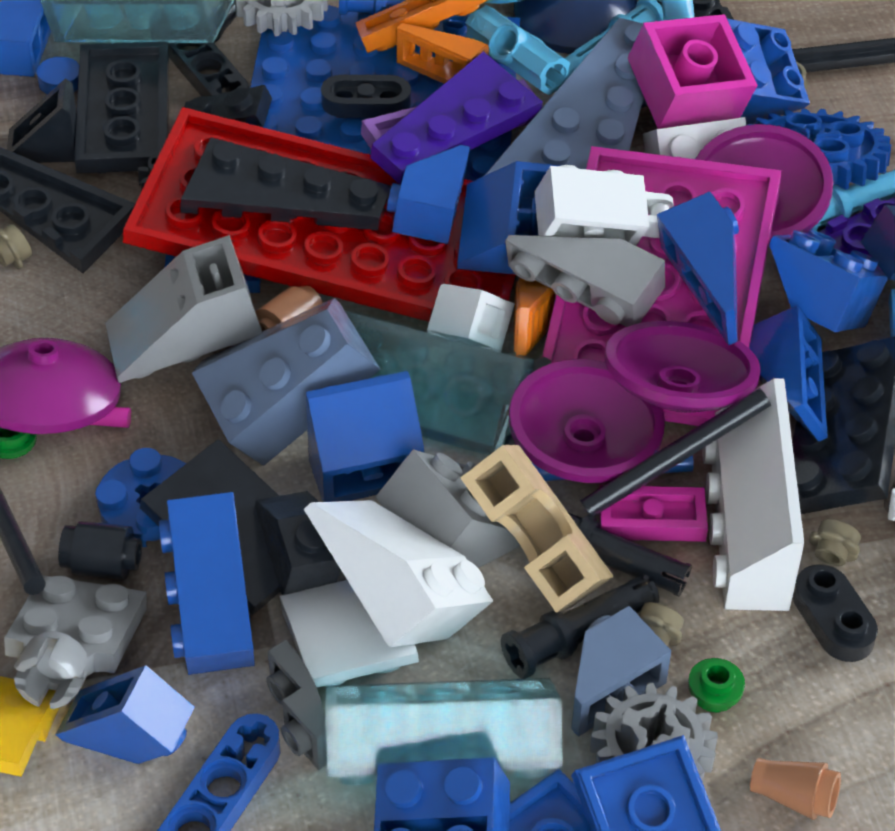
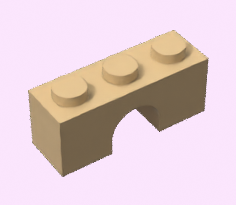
M502 445L460 477L490 521L502 524L518 541L529 561V564L524 567L555 612L572 608L613 577L610 570L519 445Z

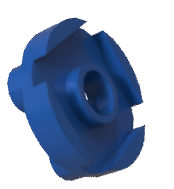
M141 448L134 451L130 459L124 460L111 468L96 488L95 495L101 522L132 526L134 537L141 538L142 547H147L146 541L160 540L159 526L140 509L141 498L186 463L171 456L160 455L157 450L152 448Z

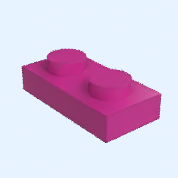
M642 486L599 513L600 528L627 540L706 542L708 522L705 487Z

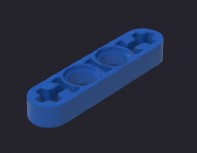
M258 713L247 714L238 718L229 727L157 831H178L184 824L194 821L204 823L209 827L210 831H231L278 761L281 751L279 728L275 721L266 715ZM258 737L264 738L265 746L256 743L247 753L246 767L241 762L245 756L244 741L253 743ZM220 777H231L240 783L239 789L228 797L215 796L208 790L209 785Z

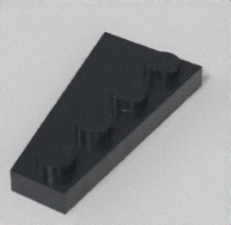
M211 137L182 195L180 213L198 214V207L222 209V216L242 218V211L271 214V221L290 222V219L300 216L313 218L316 225L378 230L387 208L391 185Z
M0 147V211L84 274L123 234V229L135 203Z

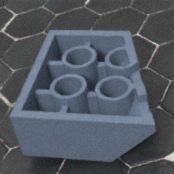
M333 298L263 331L252 339L243 341L203 359L192 374L228 442L264 466L307 431L306 391L369 379L380 368L340 302Z

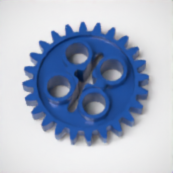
M802 108L801 112L796 113L788 109L784 110V116L768 113V119L756 118L755 124L788 128L802 134L815 143L824 153L830 164L833 174V185H838L845 190L849 189L850 182L864 186L866 179L878 180V173L885 174L886 168L889 166L891 153L890 136H884L883 128H873L874 122L872 121L859 123L860 116L844 118L842 111L829 115L825 109H820L817 113H810L806 108Z

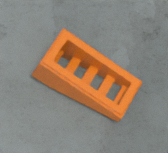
M401 23L397 27V63L443 84L483 51L489 56V45L475 39ZM415 44L420 46V54L415 53Z
M519 278V281H516L513 321L514 352H516V355L526 356L549 329L554 308L555 292L536 280L530 282Z

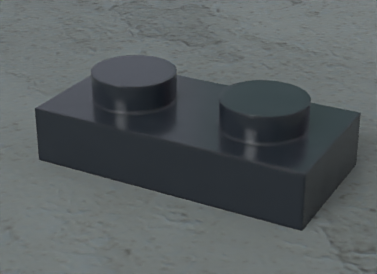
M261 85L247 89L237 88L228 93L209 97H196L186 101L184 107L264 127L272 97L266 86Z

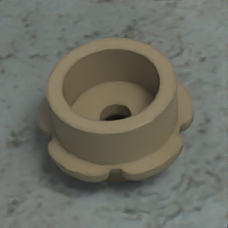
M10 224L3 229L0 228V264L6 267L13 262L17 269L23 268L22 262L32 256V250L28 241L14 224Z
M825 519L821 521L818 531L811 532L809 536L810 543L816 546V557L827 564L843 566L846 561H855L859 556L860 548L858 545L861 540V534L857 529L845 522Z
M654 602L645 603L639 617L667 646L679 645L682 641V633L680 631L684 624L683 617L665 605Z

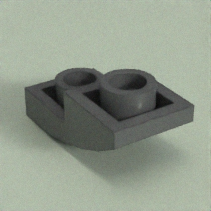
M284 640L268 650L270 676L266 678L267 685L277 702L283 706L284 725L281 727V733L286 744L295 755L301 756L304 754L320 770L328 765L325 716L316 685L304 662L290 643Z

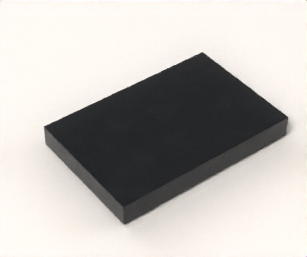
M217 439L141 499L140 509L159 526L160 520L169 519L167 500L233 492L248 611L254 615L281 592L255 509V501L279 495L226 445Z

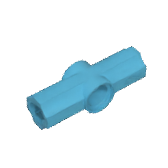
M485 5L471 13L466 20V36L468 38L488 44L489 55L494 60L512 69L543 93L551 95L570 76L569 61L546 46L541 39L523 30L494 8Z

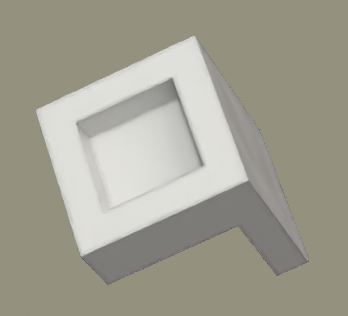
M442 284L438 291L427 331L462 344L501 351L515 304L483 290Z

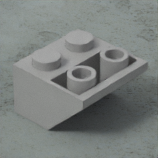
M413 449L375 496L384 508L464 555L477 568L520 547L515 537L502 524L490 521L460 477L477 465L473 462H468L464 465L455 462L440 452L434 456Z

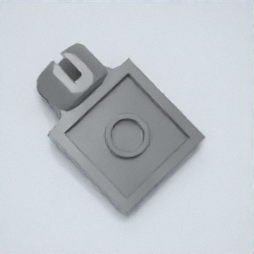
M42 575L46 582L44 590L39 594L29 595L4 637L5 656L18 658L14 665V668L18 670L14 681L16 689L21 696L31 704L40 707L48 690H56L49 703L50 709H56L74 699L88 675L93 672L115 673L147 610L146 591L127 589L117 584L102 585L76 581L66 576L50 577Z

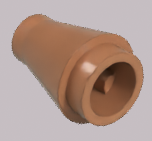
M758 758L751 775L750 791L764 795L812 820H815L818 815L831 818L840 792L841 773L830 770L828 763L771 761Z

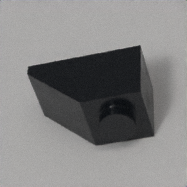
M308 491L255 501V509L282 595L335 583L341 572L340 567L304 511V508L311 502H319Z

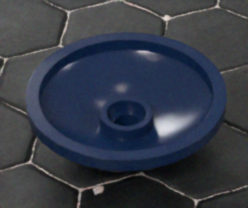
M523 0L514 2L513 13L514 17L520 18V27L523 30L541 39L553 51L571 54L594 37L606 31L612 18L618 14L626 15L635 9L637 0Z

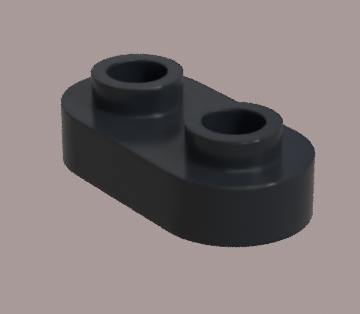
M335 75L325 80L321 86V105L325 112L337 118H374L409 109L411 106V86L405 79L395 75Z
M817 564L804 568L797 576L793 601L823 649L833 658L845 662H856L869 656L874 648L878 626L847 577L838 569L828 565ZM844 624L853 625L857 629L847 628L844 626Z

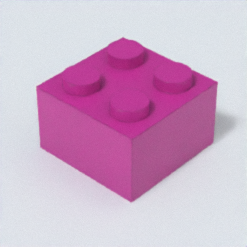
M725 14L645 22L627 58L658 129L740 118L758 86Z

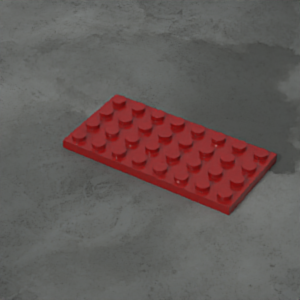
M185 107L181 108L123 229V243L176 257L184 250L230 235L241 269L245 275L288 286H310L319 294L430 322L438 291L442 284L483 290L509 301L517 276L514 274L457 269L467 184L472 182V180L464 179L448 244L392 232L395 213L387 211V208L378 230L316 225L313 218L300 216L290 219V222L271 221V214L242 211V218L222 216V209L198 207V214L180 213L182 195L211 137L392 186V183L398 184L371 159L370 154Z

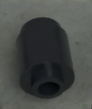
M79 521L76 526H64L58 551V560L61 568L71 569L74 575L126 580L130 570H138L142 556L141 538L134 537L132 526Z

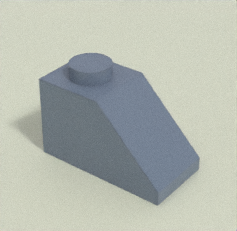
M630 606L612 616L604 615L598 618L585 631L571 727L578 737L593 728L596 712H605L606 699L609 696L623 702L624 688L627 686H631L638 695L645 694L647 683H654L656 689L667 683L671 649Z

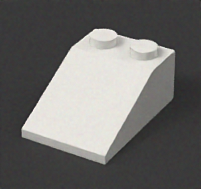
M372 500L311 502L304 508L307 516L389 648L449 639L493 602V599L484 587L485 580L482 573L464 555Z

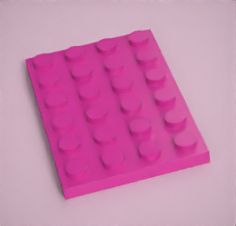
M591 146L586 170H619L624 174L643 175L645 192L663 193L672 196L674 207L707 192H711L722 208L728 206L732 210L739 226V233L734 235L737 272L738 340L749 348L781 182V170ZM642 237L636 246L665 260V288L640 323L678 321L717 330L662 250L660 238ZM556 295L542 357L550 359L552 363L571 359L605 362L607 342L616 332L626 326L620 323L617 325L610 324L600 318L594 310L579 302L570 303ZM663 409L667 422L700 426L714 417L715 413L721 409L695 413Z

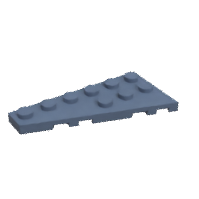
M619 18L485 175L515 161L573 165L578 169H586L591 146L629 151L644 96L627 58L643 24Z

